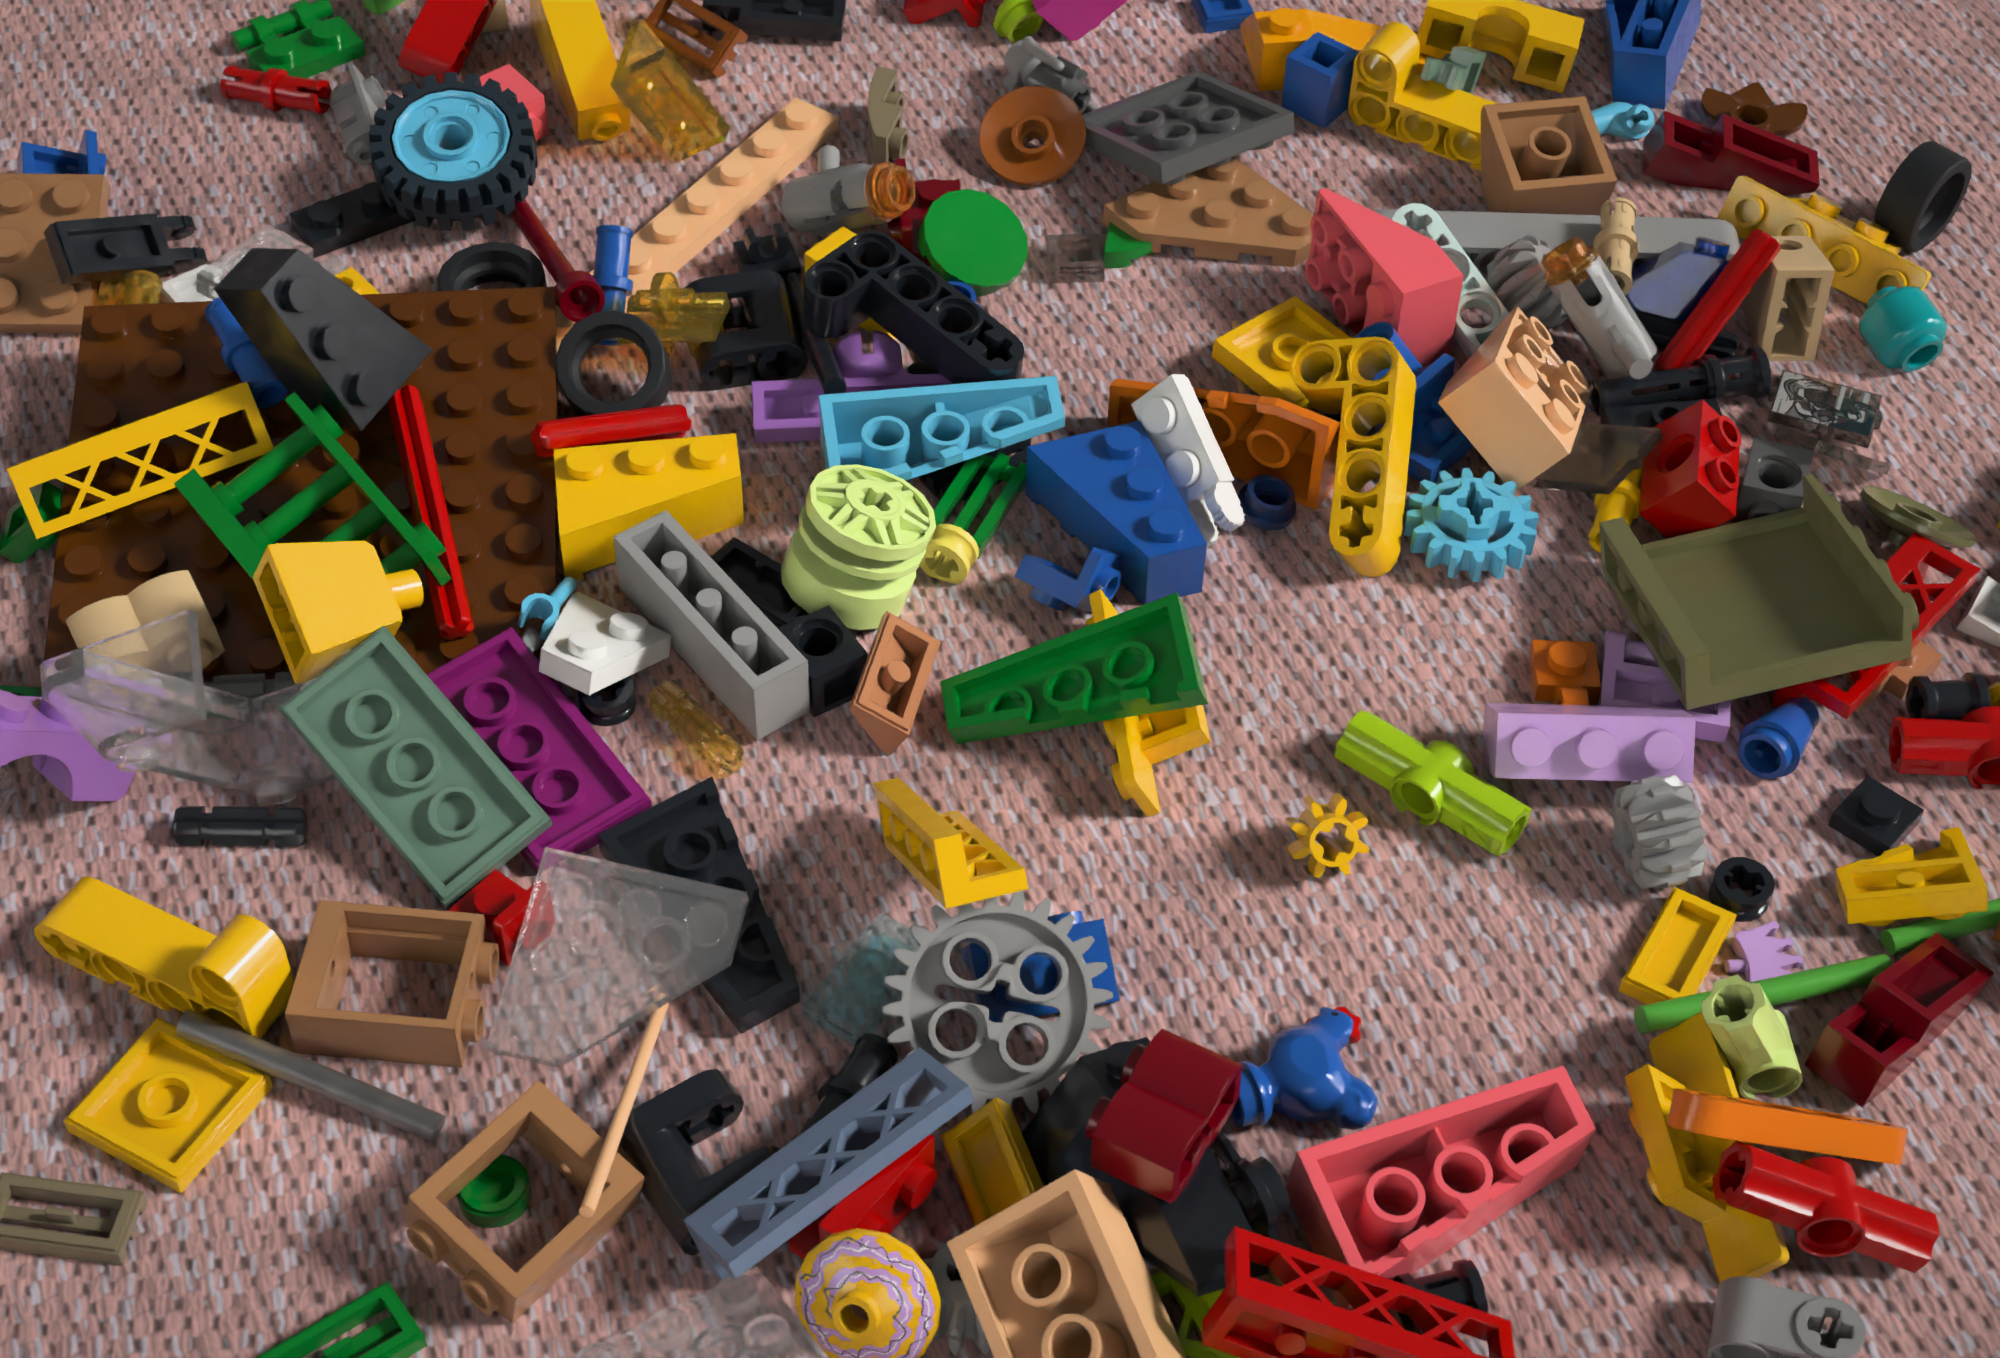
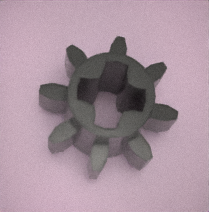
M1062 56L1057 57L1064 63L1062 71H1056L1043 62L1038 64L1031 72L1026 86H1044L1058 90L1071 98L1081 113H1083L1091 97L1090 86L1083 83L1088 72Z

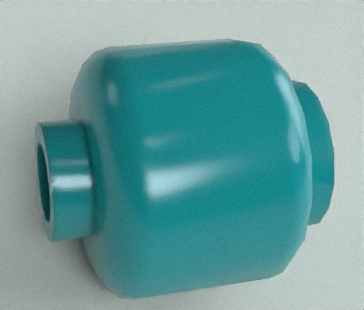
M1889 286L1876 292L1869 299L1867 309L1859 323L1862 337L1879 362L1885 367L1902 368L1907 372L1919 370L1933 362L1943 350V341L1947 334L1946 321L1928 295L1919 287L1912 286L1900 288Z

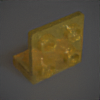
M641 19L633 23L610 84L620 103L633 112L647 129L651 140L657 146L662 147L672 160L682 161L725 141L730 126L646 22Z

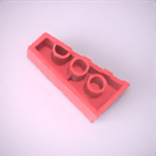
M1563 1065L1297 1151L1285 1188L1315 1254L1393 1280L1396 1275L1404 1273L1411 1275L1576 1167L1596 1127ZM1331 1289L1339 1307L1349 1311L1354 1310L1339 1291Z

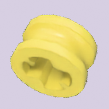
M939 524L936 526L933 536L926 547L927 551L920 563V568L928 576L957 585L965 580L970 572V567L973 566L979 557V547L975 539L962 528L951 524Z

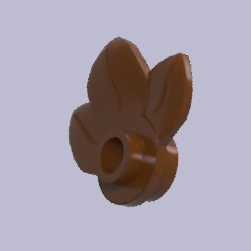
M1758 82L1740 89L1732 96L1716 89L1706 88L1701 99L1703 111L1716 122L1722 114H1725L1778 136L1793 134L1800 130L1805 124L1808 113L1807 105L1803 103L1774 105L1762 85Z

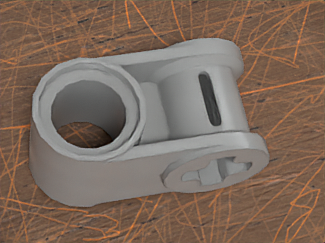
M1745 1276L1731 1277L1723 1280L1717 1288L1707 1354L1708 1358H1854L1860 1353L1866 1337L1865 1324L1853 1307L1839 1299L1821 1297L1778 1287L1758 1278ZM1831 1317L1832 1322L1829 1330L1822 1329L1825 1318ZM1820 1343L1828 1345V1348L1820 1345Z

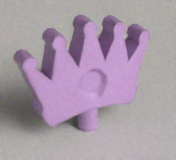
M1771 921L1749 931L1741 930L1737 932L1730 947L1739 959L1725 960L1724 968L1726 973H1744L1746 981L1753 982L1790 974L1792 972L1787 970L1799 968L1804 959L1800 955L1793 956L1780 953L1782 951H1789L1794 941L1790 937L1785 939L1772 937L1777 932L1779 924L1776 921Z

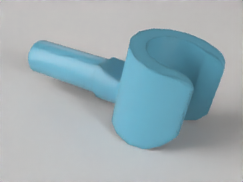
M565 577L550 595L544 593L528 595L521 605L518 626L522 628L524 623L531 618L543 619L544 623L541 628L540 638L546 640L558 620L560 606L577 588L575 579Z

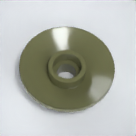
M1864 486L1860 492V496L1867 506L1883 522L1891 527L1886 539L1899 547L1914 533H1918L1941 547H1972L1976 541V536L1963 525L1913 499L1875 486Z

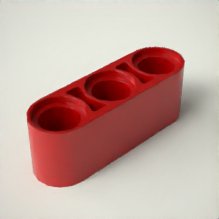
M427 0L402 46L398 66L421 78L434 74L437 84L445 82L446 72H457V75H459L498 0Z

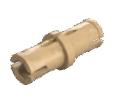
M1616 197L1614 214H1611L1612 203L1610 199L1601 206L1600 232L1595 236L1593 252L1599 254L1617 283L1620 281V288L1623 294L1627 295L1632 287V263L1637 259L1639 253V241H1636V235L1634 234L1637 210L1632 201L1627 198Z

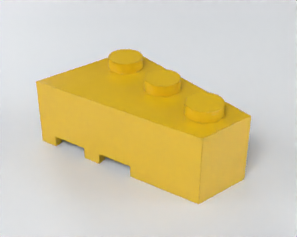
M736 433L553 449L559 537L565 577H572L575 581L583 579L584 572L616 562L613 536L665 510L670 513L694 540L744 524L742 480Z

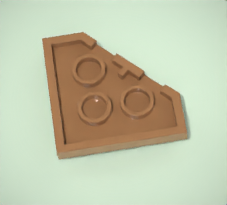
M1233 156L1227 164L1199 169L1187 174L1186 178L1179 183L1165 185L1154 181L1105 204L1102 223L1108 228L1109 222L1113 223L1139 242H1152L1151 252L1155 253L1161 252V245L1163 244L1194 248L1193 257L1238 262L1239 253L1271 256V265L1294 267L1309 258L1312 239L1310 222L1314 214Z

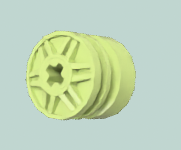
M852 464L836 465L819 472L809 487L806 503L799 515V526L791 537L781 565L782 584L792 600L809 614L829 605L847 628L855 630L877 629L886 611L899 617L907 602L916 579V570L925 556L926 547L936 528L934 510L924 495L911 484L882 469Z

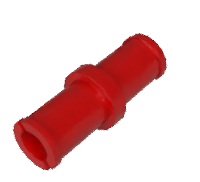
M234 65L227 66L222 73L225 76L235 77V81L221 79L220 81L222 95L229 100L237 99L262 103L266 109L278 112L283 107L311 111L321 115L325 114L330 107L327 103L318 102V98L329 100L332 93L329 82L323 79L314 80L290 76L286 70L271 68L267 72L239 68Z

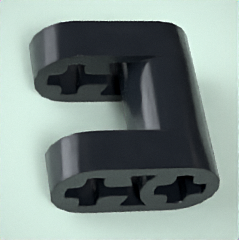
M753 270L706 277L691 282L682 291L680 305L686 325L692 332L700 334L739 327L746 328V330L711 336L701 342L696 349L695 360L702 384L708 389L715 391L752 385L754 381H778L797 378L807 368L808 357L784 279L777 272ZM737 298L739 306L733 307L731 299ZM711 303V309L703 310L704 304ZM748 355H754L755 362L749 363ZM727 360V365L719 366V361Z
M717 1069L698 1073L632 1109L617 1152L644 1176L641 1193L684 1254L697 1255L700 1252L683 1220L780 1150L776 1146L762 1147L710 1175L691 1147L732 1125L739 1117L744 1105L740 1094L725 1074Z

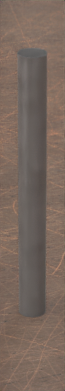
M186 1010L178 1021L176 1027V1036L431 1142L436 1140L445 1125L446 1116L194 1011Z

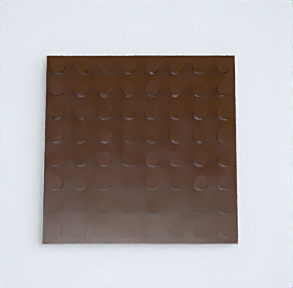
M555 286L361 295L433 349L400 388L407 384L413 385L419 390L420 398L422 399L474 629L467 637H457L454 640L444 639L440 635L424 565L420 563L414 567L413 570L417 572L422 582L423 603L420 607L401 611L402 623L394 638L425 674L432 672L510 627L514 629L540 662L541 648L546 641L540 638L544 620L540 618L528 619L521 628L518 626V619L522 602L528 595L534 593L550 595L557 587V495L554 456H538L535 453L534 444L530 441V432L535 429L539 421L557 419V378L555 365L557 355V304L554 296ZM212 301L84 306L68 445L241 383L242 381L237 372L227 368L221 356L223 346L212 325L208 323L205 317V309ZM284 399L272 407L258 408L273 447L303 426ZM387 402L362 431L342 430L344 434L336 440L412 527H415ZM243 409L219 418L209 442L231 452L256 444ZM209 422L185 430V432L202 438ZM175 434L160 440L150 464L173 474L186 470L190 466L198 444ZM149 444L125 453L143 460ZM318 445L242 503L241 506L244 511L235 518L242 527L252 520L256 524L260 523L335 465L334 461ZM206 448L199 465L223 455ZM263 455L202 477V479L210 488L219 481L225 485ZM116 456L101 461L90 486L112 496L127 492L133 483L139 466ZM90 466L65 474V476L83 483ZM147 470L140 486L164 477ZM65 482L60 516L70 512L79 492V488ZM352 483L276 543L320 542L367 506L369 502ZM177 487L58 531L41 687L61 690L69 698L95 699L99 694L65 620L87 605L114 596L128 595L136 587L150 579L181 570L189 571L217 629L225 651L201 671L192 674L163 677L137 698L175 696L177 681L182 677L204 676L206 682H213V676L266 673L268 679H275V673L290 672L255 582ZM87 492L80 509L105 499ZM387 523L363 540L374 546L380 561L404 543ZM315 679L305 682V687Z

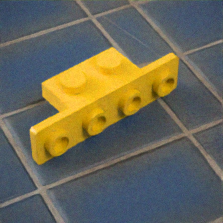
M1739 176L1736 178L1716 218L1731 223L1735 227L1738 237L1744 240L1755 229L1766 232L1770 236L1810 237L1834 268L1831 286L1866 305L1876 292L1889 286L1897 288L1912 286L1919 287L1924 291L1931 278L1929 271L1898 255L1902 247L1887 240L1890 233L1889 230L1864 218H1859L1857 223L1839 215L1842 209L1841 205L1818 194L1812 193L1810 199L1787 198L1747 176Z
M1101 589L1089 594L1093 617L1086 620V626L1119 614ZM1203 705L1103 721L1106 734L1112 746L1117 750L1118 762L1113 763L1111 766L1116 787L1125 800L1133 798L1147 817L1160 813L1152 765L1211 742Z
M1699 1012L1683 1021L1680 1025L1670 1028L1650 1040L1649 1050L1655 1068L1646 1064L1624 1076L1633 1104L1629 1107V1117L1635 1131L1644 1142L1650 1163L1646 1174L1653 1193L1665 1206L1673 1207L1702 1223L1719 1282L1721 1283L1723 1280L1731 1277L1745 1276L1758 1278L1786 1264L1789 1260V1252L1780 1224L1715 1200L1712 1179L1718 1170L1721 1153L1736 1140L1692 1133L1667 1125L1674 1088L1739 1098L1726 1056L1706 1024L1703 1013ZM1743 1142L1745 1144L1755 1147L1754 1143Z

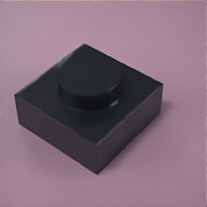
M1867 775L1834 810L1828 826L1876 856H1880L1884 851L1898 847L1919 824L1924 809Z

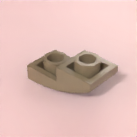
M877 66L872 77L868 95L869 155L872 165L882 163L887 165L884 174L879 175L887 177L894 159L905 158L909 144V130L902 128L905 98L903 93L898 92L897 70Z

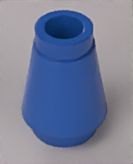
M1802 697L1790 698L1777 708L1746 725L1740 734L1738 755L1743 766L1750 773L1762 779H1775L1791 774L1797 768L1815 727L1819 723V712L1815 705Z

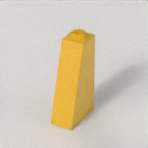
M530 0L532 31L578 141L591 138L598 141H607L617 137L621 132L630 131V99L596 0Z

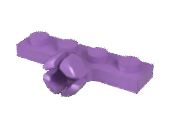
M872 330L874 354H862L861 331L844 336L833 349L847 385L845 393L952 384L941 374L915 375L907 373L902 366L900 344L888 334ZM819 379L752 382L755 443L820 441L819 395H824L825 393Z

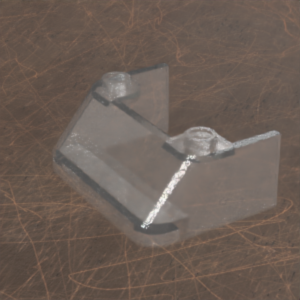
M185 610L53 657L40 665L42 696L104 759L116 762L119 770L127 772L149 770L255 796L256 802L262 805H278L291 802L296 799L297 791L336 779L278 709L315 679L254 699L203 685L196 612Z

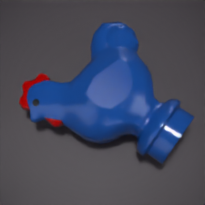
M1322 1007L1319 1015L1307 1019L1305 1024L1284 1028L1275 1034L1266 1057V1062L1261 1066L1257 1067L1248 1061L1239 1062L1242 1064L1240 1093L1230 1114L1234 1123L1238 1127H1244L1253 1123L1257 1126H1263L1269 1121L1272 1111H1277L1299 1122L1315 1123L1331 1120L1337 1127L1349 1130L1360 1129L1370 1124L1377 1108V1098L1368 1084L1346 1070L1339 1053L1347 1044H1356L1361 1039V1032L1359 1030L1361 1019L1351 1014L1345 1007H1337L1336 1009Z

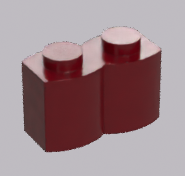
M1161 1029L1153 1037L1147 1047L1141 1044L1136 1045L1122 1071L1121 1084L1123 1086L1112 1099L1105 1096L1102 1097L1094 1107L1088 1120L1085 1136L1092 1140L1091 1166L1172 1204L1188 1184L1206 1148L1217 1137L1231 1114L1240 1093L1242 1064L1164 1029Z

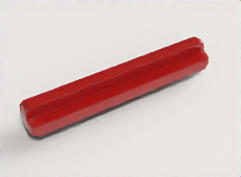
M1758 229L1753 230L1656 360L1655 367L1659 371L1692 366L1695 360L1699 359L1706 352L1780 252L1781 245L1776 239Z
M680 404L539 421L535 429L530 432V441L534 444L535 453L538 456L552 457L554 456L553 449L683 438L686 431L691 429L692 424L691 419L687 417L686 408Z

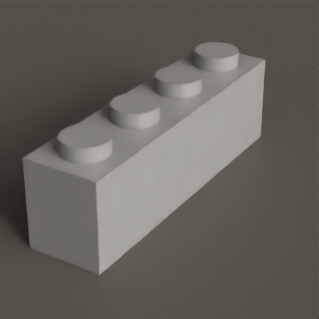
M667 510L613 536L620 590L654 627L672 635L671 646L756 740L767 736L810 712L808 660Z

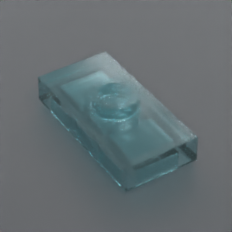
M880 912L802 1005V1019L854 1048L856 1041L859 1037L861 1038L862 1034H874L888 1017L882 1014V1007L892 1002L901 1001L900 992L892 990L883 984L885 976L905 975L907 968L892 956L895 949L900 948L916 952L919 947L908 931L909 927Z

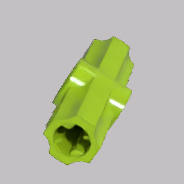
M1360 710L1348 722L1343 735L1336 744L1334 757L1389 790L1391 800L1399 811L1404 813L1408 809L1422 819L1419 823L1426 826L1440 821L1496 856L1507 853L1519 839L1529 822L1532 808L1476 776L1473 765L1466 754L1457 746L1447 741L1434 740L1424 745L1371 712Z

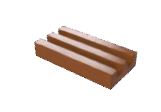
M659 0L640 28L650 38L717 78L723 76L726 72L722 68L726 59L732 62L736 57L737 53L733 51V48L737 42L743 45L749 37L738 27L692 0ZM674 4L725 35L719 42L668 12V9ZM663 21L713 51V54L710 58H707L658 29L657 26Z

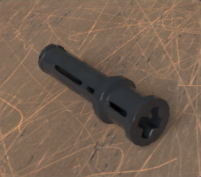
M1758 346L1748 348L1743 355L1718 359L1713 354H1706L1695 360L1692 366L1650 371L1642 379H1634L1629 375L1607 380H1592L1589 391L1590 401L1597 416H1602L1603 408L1699 399H1716L1719 405L1722 403L1723 398L1751 394L1755 399L1767 397L1771 390V368L1765 351ZM1740 373L1739 378L1728 380V375ZM1690 381H1693L1692 386L1689 385ZM1669 385L1667 390L1631 395L1632 390Z

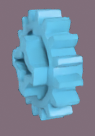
M1463 468L1461 477L1454 479L1448 472L1443 470L1439 472L1437 485L1424 479L1420 482L1418 494H1410L1404 525V536L1412 537L1410 544L1412 554L1427 552L1426 567L1430 569L1438 566L1440 563L1448 566L1447 577L1453 579L1460 570L1468 571L1472 582H1479L1482 571H1489L1495 578L1501 579L1504 576L1506 565L1519 570L1523 565L1524 556L1531 555L1533 552L1539 515L1537 512L1530 511L1532 498L1529 495L1515 497L1516 483L1511 480L1500 486L1494 483L1495 476L1494 472L1491 471L1485 473L1481 479L1473 477L1470 468Z

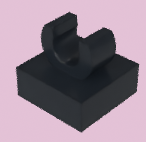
M781 223L774 224L773 235L756 238L753 229L750 228L744 231L742 241L733 242L734 258L740 272L771 270L777 272L782 278L791 272H797L802 275L797 255Z

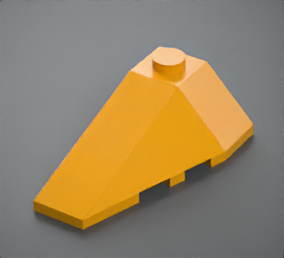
M1290 8L1253 12L1240 23V31L1258 91L1283 90L1287 56L1316 32L1322 33L1360 52L1381 27L1313 10ZM1420 53L1416 74H1421L1426 57L1440 58Z

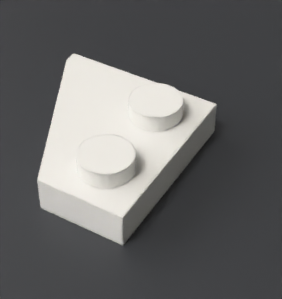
M575 592L571 594L541 648L539 672L587 695H591L668 658L672 635L648 624V621L640 615L621 612L580 592Z

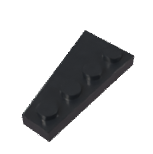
M713 777L598 834L601 854L740 1034L800 1002L798 981L773 921L766 914L760 899L759 887L751 868L748 869L739 849L738 837L730 818L726 817L722 808L719 791Z

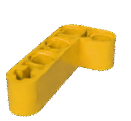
M1393 21L1385 23L1360 50L1354 60L1348 101V112L1352 121L1358 126L1365 124L1376 128L1374 132L1407 144L1410 141L1423 146L1421 149L1455 162L1460 159L1471 163L1469 167L1481 171V110L1483 105L1498 103L1459 89L1451 90L1445 88L1446 85L1438 82L1420 79V75L1416 74L1420 54V42L1416 34L1410 27L1402 23Z
M1361 337L1309 342L1300 347L1293 355L1289 366L1290 376L1315 409L1321 413L1341 414L1329 526L1330 542L1355 572L1368 577H1380L1394 567L1400 554L1416 392L1415 375L1393 342L1386 338ZM1390 368L1385 376L1373 380L1377 373L1383 369ZM1328 372H1332L1326 380L1317 383L1321 376ZM1385 422L1379 432L1367 436L1374 426ZM1380 478L1374 488L1361 493L1362 488L1367 482Z
M89 876L81 877L34 928L37 940L49 954L111 985L118 980L132 987L128 993L167 1012L172 1007L182 1012L191 1010L259 1039L263 1037L287 1008L294 985V979L282 941L274 931L258 919L246 914H236L216 936Z

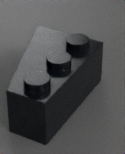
M251 248L214 288L217 295L290 394L295 392L311 411L321 404L341 430L362 431L433 350L300 249Z

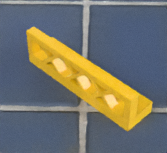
M246 381L10 466L6 470L36 539L173 489L176 487L174 483L193 468L201 477H205L264 455L274 447ZM243 409L256 444L231 452L209 442L219 418ZM209 422L202 438L185 432V430ZM174 434L198 444L189 468L175 474L150 464L160 440ZM149 444L143 460L125 453ZM206 448L223 455L199 465ZM114 456L139 466L129 491L116 496L90 486L100 462ZM90 466L83 483L65 476V474ZM147 470L164 477L140 486ZM52 479H58L79 488L70 512L43 522L29 489ZM87 492L105 499L80 509Z
M899 777L873 783L886 848L946 909L1028 889L1025 868L961 812L953 810L939 814Z

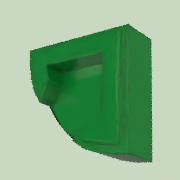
M1109 222L1104 248L1103 268H1125L1131 266L1132 259L1139 258L1148 253L1155 254V252H1151L1152 242H1139Z

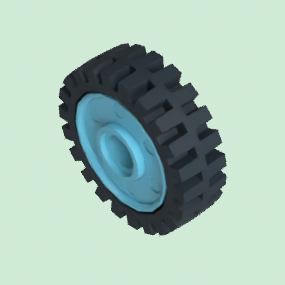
M446 72L444 83L437 84L433 74L422 77L423 88L418 89L412 81L402 86L403 99L392 93L385 100L386 110L379 108L374 115L375 125H370L369 149L372 168L380 193H383L385 201L391 208L397 207L400 216L409 220L415 215L417 225L429 228L433 220L436 219L439 231H452L453 221H460L462 230L465 231L475 229L474 218L480 217L485 226L496 222V209L507 216L515 210L514 199L520 202L524 201L528 195V185L533 186L536 178L537 148L528 110L523 102L518 103L514 92L509 88L502 92L500 83L490 78L482 87L480 76L477 74L467 73L465 81L459 82L457 72Z

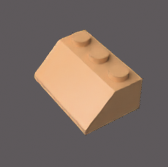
M1074 1169L947 1242L994 1358H1187L1110 1184Z

